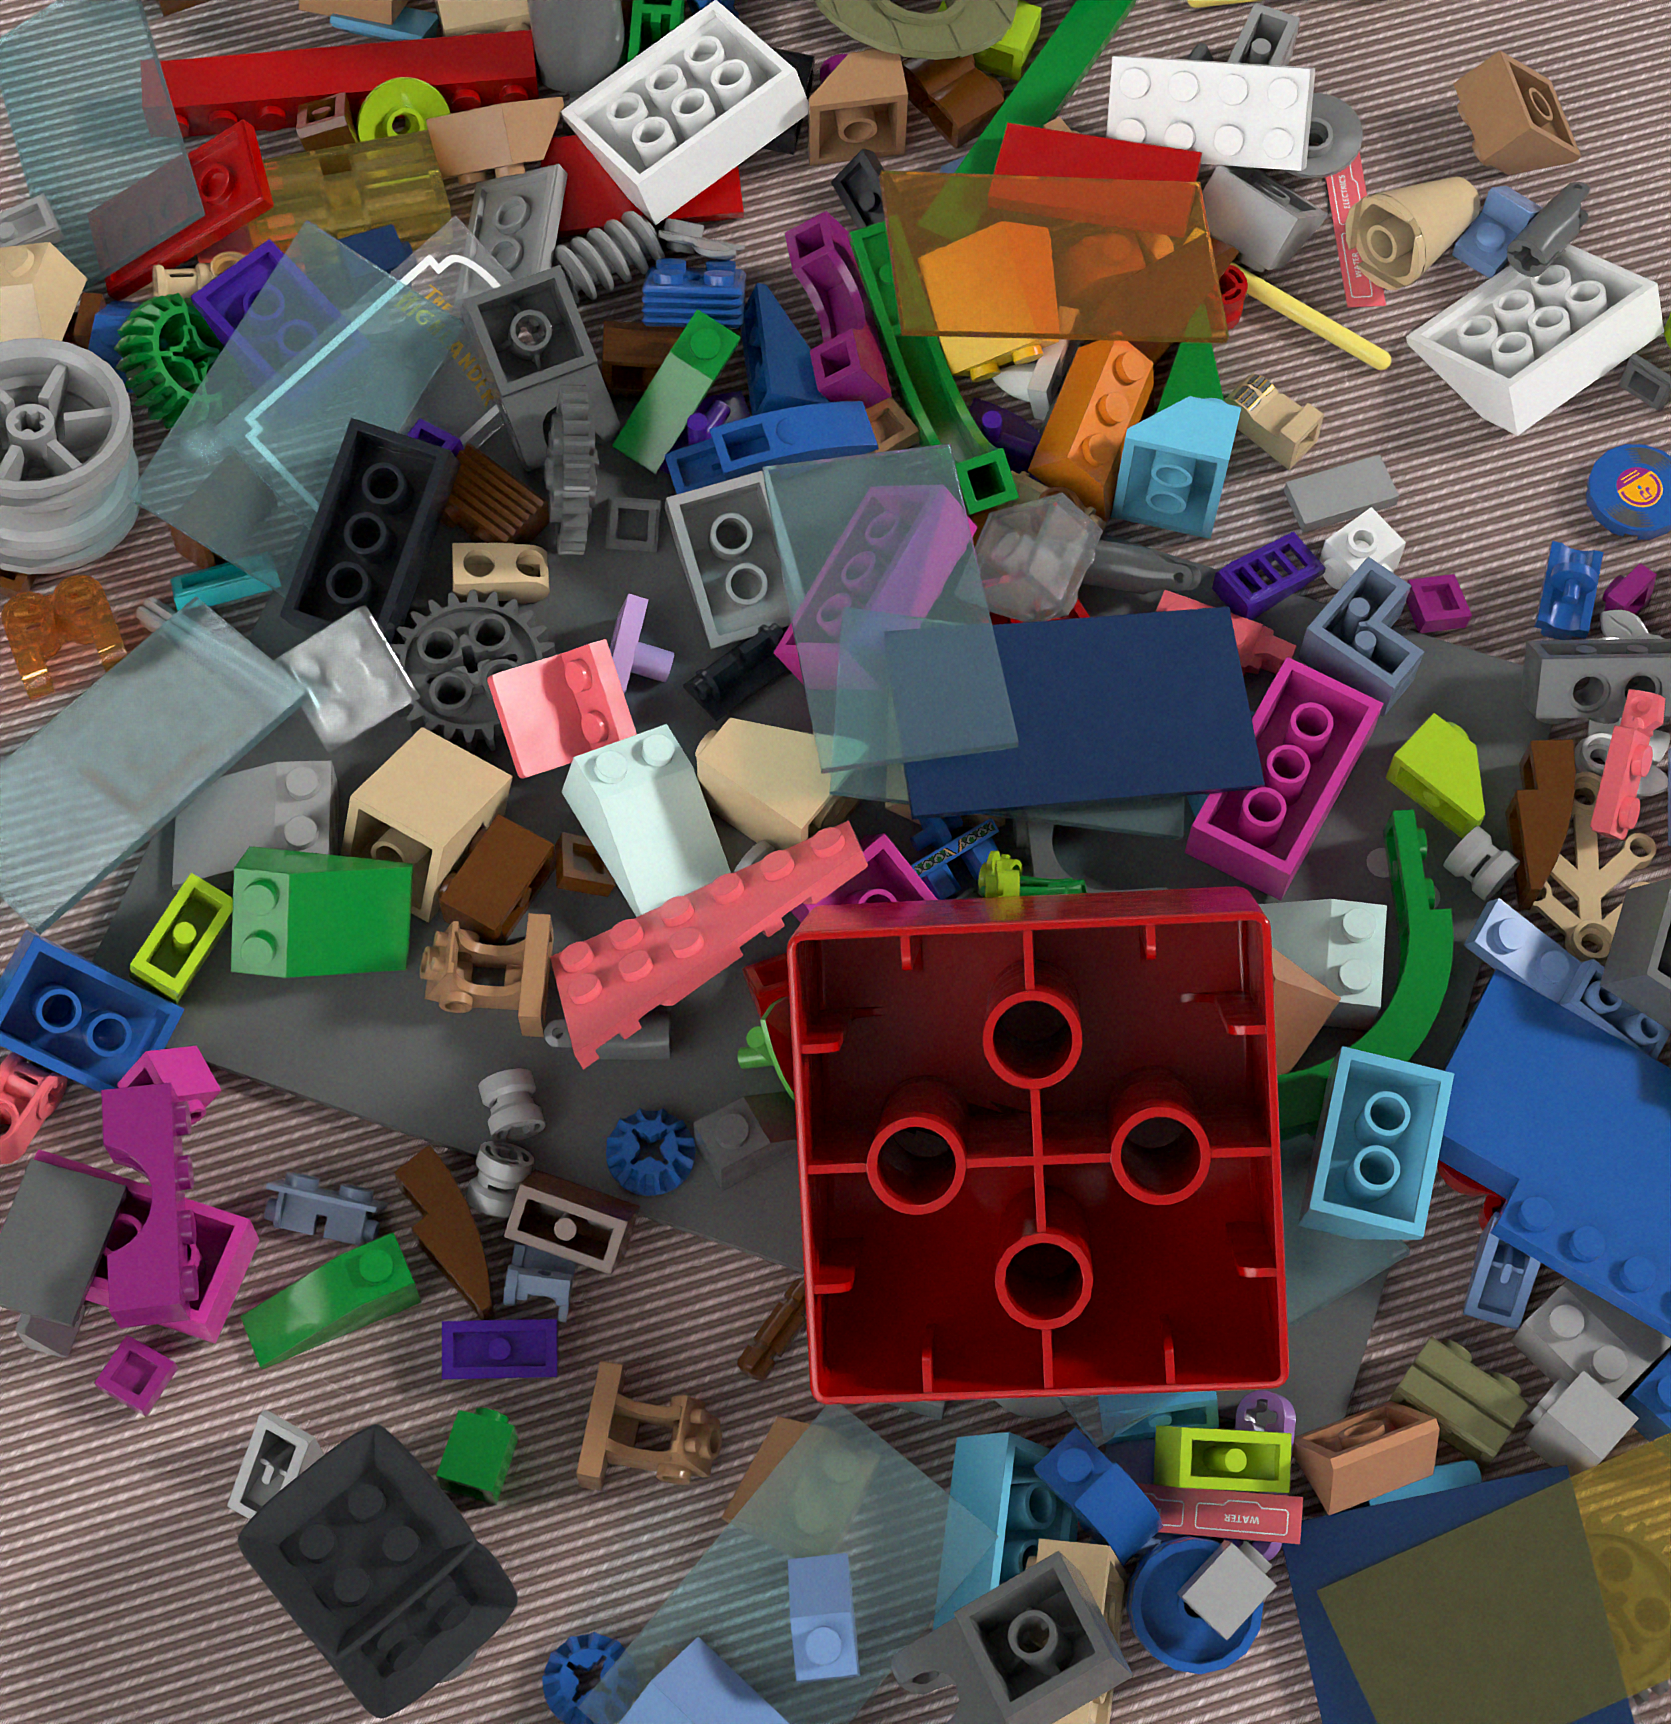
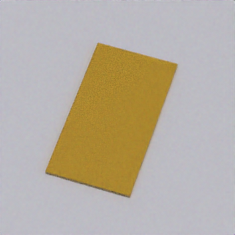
M1671 1433L1317 1590L1316 1592L1377 1724H1570L1671 1679Z

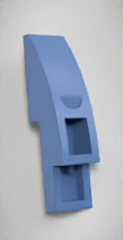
M1500 898L1487 902L1464 943L1466 948L1493 969H1499L1657 1060L1671 1031L1600 986L1604 966L1595 959L1580 962Z

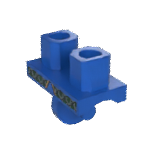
M1552 541L1548 552L1534 625L1535 628L1541 629L1540 633L1543 636L1558 640H1571L1573 636L1586 639L1590 629L1604 552L1576 550L1561 542Z
M960 816L919 819L923 830L910 837V842L917 852L930 844L936 849V851L912 864L911 867L938 900H944L961 890L946 863L960 855L974 880L979 879L981 866L984 862H987L989 853L991 851H998L991 836L1000 831L993 819L989 818L953 840L950 832L962 826L963 821Z

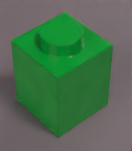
M477 1407L474 1414L458 1410L436 1474L442 1490L497 1506L518 1443L515 1426L508 1424L509 1418L506 1415L483 1407Z

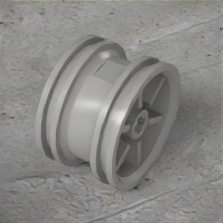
M45 338L13 339L0 342V569L25 574H45L82 567L107 554L125 538L135 524L142 504L141 479L138 459L133 449V420L128 393L123 380L110 364L82 347L69 342Z

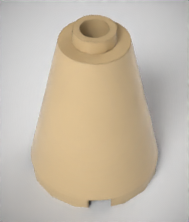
M1455 176L1373 193L1363 197L1350 208L1345 222L1348 248L1351 250L1356 247L1363 261L1357 264L1358 268L1375 285L1388 290H1398L1415 283L1478 217L1480 213L1479 194L1469 181Z

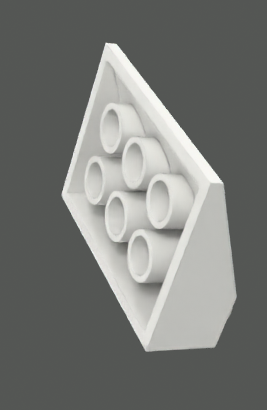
M714 0L560 112L563 119L627 198L651 222L657 225L808 114L809 102L796 69L722 4Z
M1569 244L1540 276H1524L1517 272L1510 264L1407 335L1406 339L1407 344L1483 419L1518 436L1633 353L1639 351L1664 333L1658 284Z

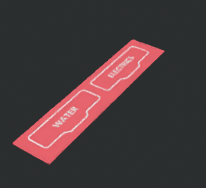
M1359 151L1355 160L1347 168L1337 174L1325 177L1347 308L1386 306L1383 288L1375 285L1362 274L1357 264L1363 261L1356 247L1349 250L1346 242L1345 222L1349 210L1355 203L1367 196Z
M1136 1483L1161 1517L1163 1528L1159 1531L1160 1533L1300 1544L1303 1497Z

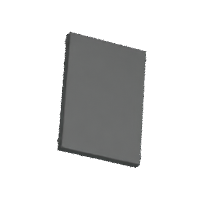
M30 1159L0 1233V1307L74 1328L80 1318V1311L122 1204L127 1198V1186Z

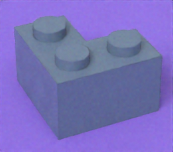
M1368 556L1308 626L1298 656L1300 660L1316 671L1384 703L1380 715L1383 717L1414 681L1425 652L1391 629L1392 625L1401 616L1411 585Z

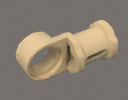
M232 251L223 252L215 256L211 263H197L195 268L164 269L162 265H153L154 297L161 295L165 297L168 294L179 293L183 299L191 298V295L246 255Z

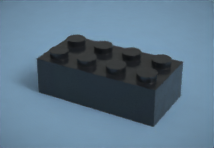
M351 417L280 617L295 628L390 659L388 646L390 644H397L399 639L397 628L404 625L461 463L451 450Z

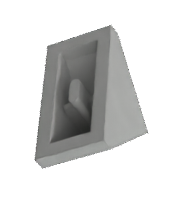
M265 1409L258 1417L227 1507L251 1519L273 1496L324 1455L316 1438Z

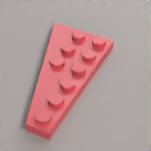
M849 820L835 827L822 829L813 837L785 850L774 851L765 856L763 860L737 872L721 875L712 883L684 896L673 897L656 909L634 919L623 920L612 929L586 941L575 942L567 946L562 952L551 956L550 959L573 1052L582 1069L584 1070L599 1059L595 1050L614 1036L620 1034L626 1040L640 1030L642 1027L638 1020L659 1004L664 1006L675 1005L741 958L743 953L739 947L760 932H763L769 938L783 928L785 925L781 918L801 903L807 905L818 903L868 867L867 861Z

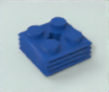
M683 259L656 260V266H652L647 271L642 288L644 293L642 297V302L644 303L642 307V322L646 326L686 327L698 309L724 327L738 329L743 324L746 273L742 269H736V262L731 260L706 261V268L686 267V261Z

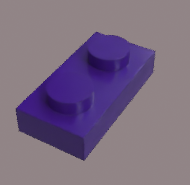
M558 1319L442 1321L443 1380L559 1377Z

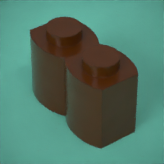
M972 54L965 57L957 56L956 58L939 60L907 58L901 62L908 99L920 112L928 116L935 129L956 149L983 133L1005 102V93L1000 83L994 77H987L982 71L975 68L976 63Z

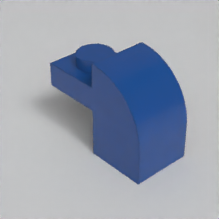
M1076 1427L1033 1467L1035 1474L1077 1515L1080 1527L1098 1545L1110 1546L1122 1566L1163 1528L1158 1511L1138 1485L1116 1462L1113 1464Z

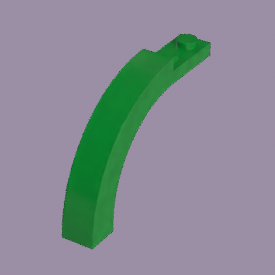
M894 217L849 232L847 236L879 330L878 337L884 357L905 412L919 429L918 442L940 485L949 493L961 509L969 515L1018 499L1019 495L1004 449L994 447L981 433L966 407L950 372L934 330L898 218Z
M1414 809L1393 810L1383 830L1399 943L1398 973L1395 988L1388 1008L1378 1022L1359 1041L1349 1047L1410 1062L1417 1053L1440 1010L1452 966L1454 939L1451 908L1434 909V884L1431 878H1425L1422 860H1425L1427 856V838L1425 830L1417 828ZM1335 1057L1308 1069L1277 1075L1280 1145L1316 1135L1329 1069Z

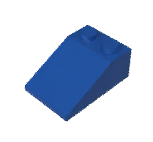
M26 929L0 978V1046L101 1093V1090L119 1088L118 1082L146 1051L165 1049L185 1009Z

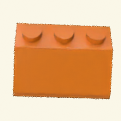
M1119 333L1079 347L1028 469L1032 475L1049 488L1066 487L1074 491L1084 507L1088 508L1091 506L1096 509L1095 515L1102 518L1105 522H1108L1113 508L1127 429L1149 418L1154 406L1153 362Z

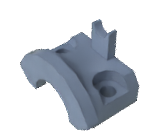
M515 1241L512 1263L508 1266L506 1275L504 1305L516 1306L517 1300L527 1301L531 1296H546L552 1298L556 1303L555 1305H559L558 1321L566 1322L576 1262Z

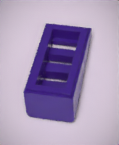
M1293 531L1232 561L1215 573L1212 589L1226 606H1229L1233 614L1254 620L1324 574L1326 567ZM1291 550L1305 567L1298 570L1286 557L1285 553ZM1276 560L1288 576L1283 578L1271 565V562ZM1261 569L1272 581V584L1267 585L1256 572ZM1248 579L1257 592L1252 594L1242 581Z

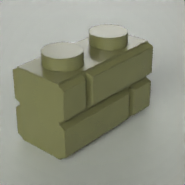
M1431 1336L1388 1401L1396 1402L1437 1418L1440 1428L1439 1438L1469 1459L1475 1460L1476 1464L1485 1469L1496 1456L1530 1402L1520 1396L1521 1388L1509 1377L1498 1372H1492L1491 1375H1488L1470 1363L1472 1356L1463 1346L1449 1339H1443L1442 1342H1439Z

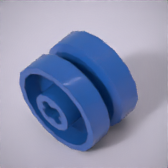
M1182 1536L1161 1541L1140 1557L1128 1578L1124 1604L1130 1629L1147 1652L1177 1671L1205 1674L1226 1669L1248 1652L1260 1631L1263 1602L1228 1640L1221 1637L1200 1616H1196L1191 1612L1186 1613L1184 1609L1185 1601L1176 1593L1221 1545L1210 1539Z

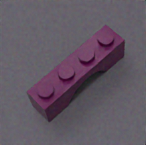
M824 211L785 232V239L792 271L807 292L817 313L822 330L823 343L809 350L818 391L830 402L863 401L866 410L891 397L892 394L874 315L847 236L849 232L828 211Z
M171 1082L101 1090L104 1147L114 1163L138 1171L150 1181L152 1188L150 1213L140 1232L125 1246L107 1255L109 1312L120 1328L190 1320V1301L199 1299L197 1269L195 1265L188 1266L187 1245L196 1244L194 1212L192 1209L185 1210L184 1191L194 1187L192 1160L190 1155H183L182 1136L191 1134L189 1104L187 1101L179 1100Z

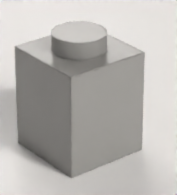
M1224 1540L1176 1594L1221 1637L1228 1640L1277 1585L1265 1575L1273 1566L1252 1545L1245 1541L1237 1548L1232 1542Z

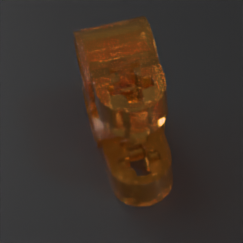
M82 574L70 576L57 585L53 594L47 596L31 591L19 593L10 598L3 607L1 613L2 624L30 701L56 693L46 660L55 656L64 643L73 641L82 645L95 644L106 675L118 672L130 661L105 591L99 581L91 576ZM82 607H92L85 613H75L78 609ZM42 623L34 630L24 631L32 624Z

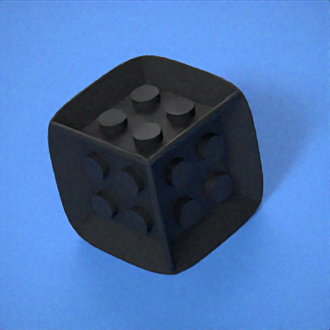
M379 1424L371 1425L356 1432L319 1458L264 1504L238 1535L237 1541L241 1553L268 1589L314 1643L360 1704L371 1715L380 1719L401 1711L437 1685L500 1629L513 1613L518 1603L516 1590L494 1555L476 1540L475 1535L460 1511L407 1448L386 1428Z

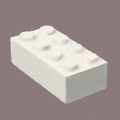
M1122 55L1112 56L1106 138L1202 152L1201 164L1302 171L1307 166L1315 68Z

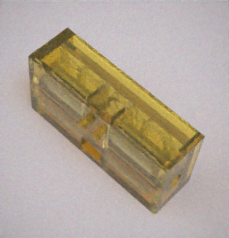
M428 130L263 159L274 207L244 225L250 252L270 239L300 272L323 269L326 266L338 264L337 239L390 224L394 225L400 242L408 241L413 252L452 244L451 208Z

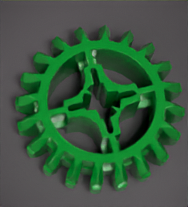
M179 293L168 294L165 297L163 295L155 296L133 309L130 315L126 317L127 321L117 330L121 340L118 341V344L113 349L123 358L115 369L126 374L125 388L132 389L137 396L134 406L145 405L148 408L149 420H159L162 418L165 429L179 427L182 432L194 431L202 427L208 428L216 424L221 418L229 415L231 410L235 408L234 403L244 394L239 385L242 384L246 376L238 368V365L191 302V298L183 299Z

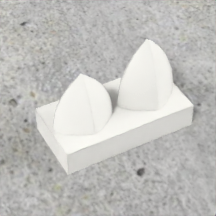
M1058 309L1056 316L1059 342L1043 348L1044 355L1038 359L1037 363L1008 366L1000 369L1001 373L992 378L1003 391L1015 398L1030 402L1035 419H1045L1078 345L1084 343L1077 311Z

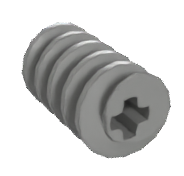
M627 211L622 215L621 223L614 219L607 221L604 225V232L599 228L591 229L587 233V241L578 236L570 241V250L563 245L555 247L553 265L554 267L561 265L577 305L579 304L578 291L582 290L593 301L597 298L596 282L599 281L610 292L614 290L612 274L617 273L625 283H628L632 279L630 265L633 264L644 275L649 270L646 257L651 256L656 262L658 259L665 258V255L651 223L643 215H638L634 211Z

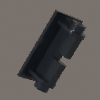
M776 623L769 627L762 624L758 627V633L755 636L744 640L706 669L697 671L696 676L683 684V688L715 721H718L788 670L774 654L775 649L785 634L784 631Z

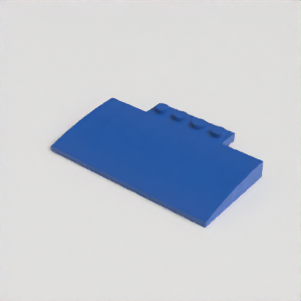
M1496 968L1442 1068L1443 1071L1454 1073V1079L1438 1160L1506 1199L1490 1231L1491 1234L1671 1338V1068Z

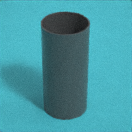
M527 0L538 77L541 83L548 88L562 92H587L627 64L628 54L621 0Z

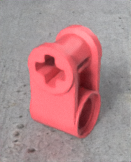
M15 1052L10 1053L0 1065V1124L11 1125L9 1130L0 1136V1165L10 1164L18 1160L26 1152L27 1147L46 1118L58 1107L67 1087L66 1076L57 1072L50 1074L28 1063L27 1058Z

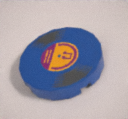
M1624 444L1606 451L1594 463L1587 481L1586 502L1595 520L1611 533L1624 537L1625 533L1631 536H1638L1637 540H1651L1667 534L1671 530V457L1664 451L1645 444Z

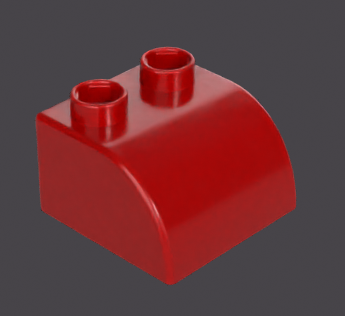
M1233 886L817 906L808 913L788 941L787 965L809 1380L811 1394L818 1402L836 1405L1258 1390L1279 1388L1286 1382L1290 1369L1272 935L1270 921L1248 890L1243 887ZM993 1101L1029 1113H1005L1001 1115H976L971 1117L968 1102L1002 1112L990 1102ZM905 1128H927L935 1131L944 1139L919 1130L916 1131V1134L905 1131Z

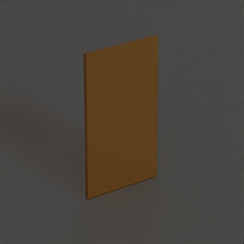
M884 170L880 172L879 181L902 336L1226 343L1229 339L1200 182Z

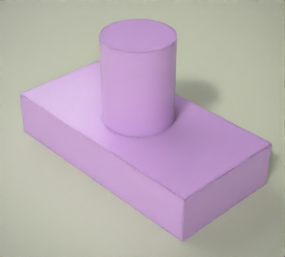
M628 594L618 613L609 647L624 694L630 672L665 683L674 658V652L638 642L649 599Z

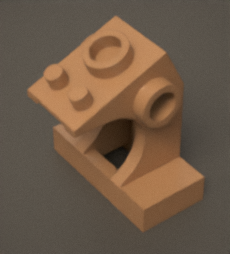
M528 913L526 939L512 945L496 946L479 943L480 936L473 931L460 929L459 921H453L444 932L436 931L434 944L432 947L427 946L425 948L420 964V978L427 980L425 999L439 1002L441 1009L452 1013H466L471 1011L472 1008L519 1010L518 1018L522 1036L544 1037L551 972L550 957L552 956L554 941L551 915ZM474 967L506 969L504 986L474 984Z
M600 1361L576 1472L579 1487L602 1491L608 1463L657 1472V1479L677 1485L690 1484L691 1476L710 1477L713 1459L718 1457L721 1450L722 1432L720 1429L721 1421L705 1409V1402L687 1395L673 1396L670 1406L651 1405L629 1399L622 1395L625 1384L623 1365ZM640 1423L673 1428L669 1450L650 1451L635 1448Z

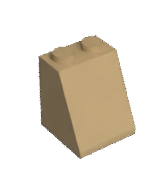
M729 718L718 732L714 729L709 731L701 740L695 752L697 757V779L708 809L756 843L762 840L767 841L775 847V851L785 850L813 837L822 829L844 823L866 794L868 750L857 743Z
M421 727L350 796L340 856L413 863L411 913L429 922L440 909L438 893L444 879L452 870L459 871L469 857L468 848L475 834L482 827L488 829L498 814L504 816L513 776Z

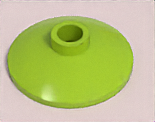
M411 77L390 79L374 88L364 100L357 118V137L366 158L380 170L395 176L424 172L435 165L426 119L445 116L451 113L443 96L430 84ZM404 115L406 119L405 127L401 131L395 132L392 128L393 120L397 116Z

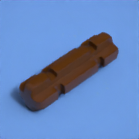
M798 1278L794 1280L784 1294L787 1301L784 1304L779 1302L753 1337V1340L756 1342L754 1347L748 1345L738 1358V1368L749 1378L764 1381L776 1365L773 1360L776 1355L780 1358L805 1325L804 1279Z

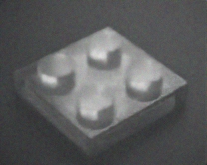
M366 605L358 607L274 660L328 753L340 748L421 698Z

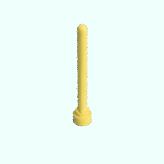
M1197 229L1194 230L1183 247L1205 234ZM1231 262L1230 265L1239 268L1246 276L1248 295L1375 369L1385 370L1390 366L1391 356L1387 351Z

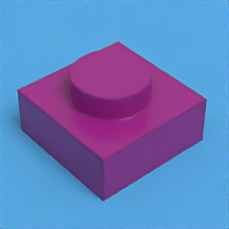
M1639 563L1626 577L1618 575L1603 594L1602 600L1606 602L1604 611L1626 610L1637 616L1651 601L1657 574Z
M1455 574L1408 579L1407 583L1411 585L1406 603L1418 633L1466 628L1472 614Z
M126 1335L94 1384L102 1392L146 1417L178 1370V1366L171 1359L133 1337Z

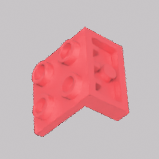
M606 639L502 671L487 678L519 778H527L572 763L575 756L637 735Z

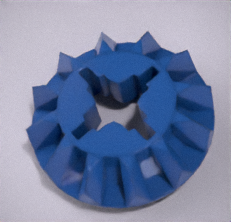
M639 1108L635 1114L625 1119L619 1118L615 1129L607 1137L606 1160L609 1171L623 1188L632 1193L643 1196H656L668 1193L681 1185L693 1168L696 1154L694 1138L684 1120L670 1115L664 1108L658 1111H646ZM637 1136L641 1140L645 1139L650 1144L664 1138V1142L660 1146V1152L666 1166L660 1160L656 1161L650 1156L643 1161L639 1160L637 1162V1158L641 1154Z
M596 1632L580 1636H570L565 1643L550 1654L542 1676L543 1692L550 1710L564 1724H614L628 1712L634 1702L638 1688L637 1669L632 1656L617 1639H612ZM602 1660H605L602 1665L603 1670L601 1671L600 1679L605 1684L606 1690L611 1692V1695L609 1696L603 1691L599 1693L596 1690L590 1689L585 1696L581 1695L578 1701L574 1702L578 1696L577 1691L580 1682L574 1676V1671L570 1667L573 1666L577 1670L581 1668L589 1672L595 1665L598 1666Z

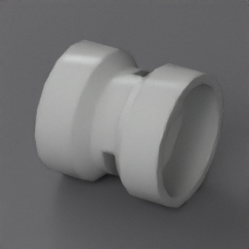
M1477 826L1459 842L1443 866L1455 877H1465L1471 883L1472 891L1486 902L1509 880L1518 868L1520 860L1508 850L1499 851L1492 845L1491 836Z
M521 1068L508 1069L492 1074L479 1083L478 1087L482 1103L491 1108V1116L487 1122L493 1141L516 1142L532 1137L545 1128L542 1109L534 1104L533 1098H531L536 1092L532 1071Z
M488 1141L481 1144L476 1159L479 1172L476 1177L470 1180L466 1193L468 1204L485 1214L497 1217H510L519 1185L531 1174L534 1157L525 1149L502 1141Z

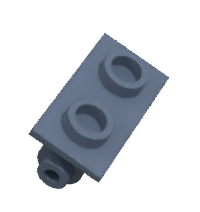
M287 1172L285 1180L279 1179L267 1183L266 1189L279 1192L278 1199L269 1198L264 1213V1219L273 1221L275 1228L314 1235L318 1217L322 1215L327 1217L323 1238L362 1246L365 1242L374 1241L378 1237L380 1222L371 1220L372 1213L386 1209L388 1202L374 1200V1190L341 1184L339 1192L318 1187L320 1179L317 1177L294 1172Z

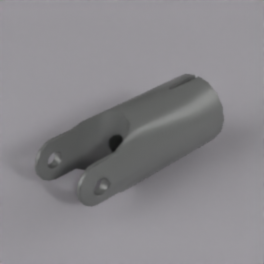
M1583 182L1569 183L1542 208L1508 245L1507 257L1517 272L1528 277L1540 276L1579 234L1581 227L1588 220V213L1581 209V202L1590 192L1587 184Z
M1092 538L1085 539L1077 566V578L1080 584L1143 595L1167 589L1175 591L1193 590L1201 582V572L1196 566L1176 562L1158 550Z
M649 1011L638 1020L642 1028L626 1040L620 1034H617L595 1051L599 1056L598 1060L671 1059V1011ZM566 1020L550 1022L544 1031V1037L549 1046L556 1052H573ZM559 1034H563L561 1038L557 1039Z

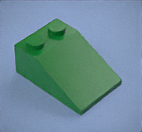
M249 846L234 867L231 972L290 978L406 970L409 956L413 863Z

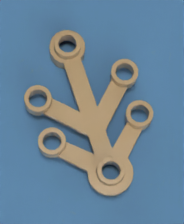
M1580 772L1575 774L1574 796H1586L1590 800L1591 805L1581 804L1574 798L1571 815L1574 822L1576 868L1559 854L1557 862L1550 873V876L1577 900L1578 917L1552 895L1551 886L1547 881L1540 891L1543 900L1535 901L1530 910L1524 911L1528 913L1540 912L1565 936L1564 949L1580 962L1595 959L1605 967L1623 903L1602 919L1601 899L1634 869L1646 868L1654 858L1657 847L1654 840L1647 834L1634 833L1626 839L1621 851L1599 870L1597 832L1592 831L1590 824L1602 778L1592 772ZM1637 845L1642 847L1646 851L1647 856L1638 857L1634 855L1630 850V846ZM1636 882L1629 889L1650 883ZM1581 942H1594L1599 952L1592 953L1587 951Z

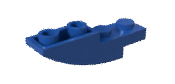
M840 401L791 407L710 428L712 438L664 454L676 494L678 495L766 469L769 477L779 474L781 481L784 482L878 450L879 448L863 401Z

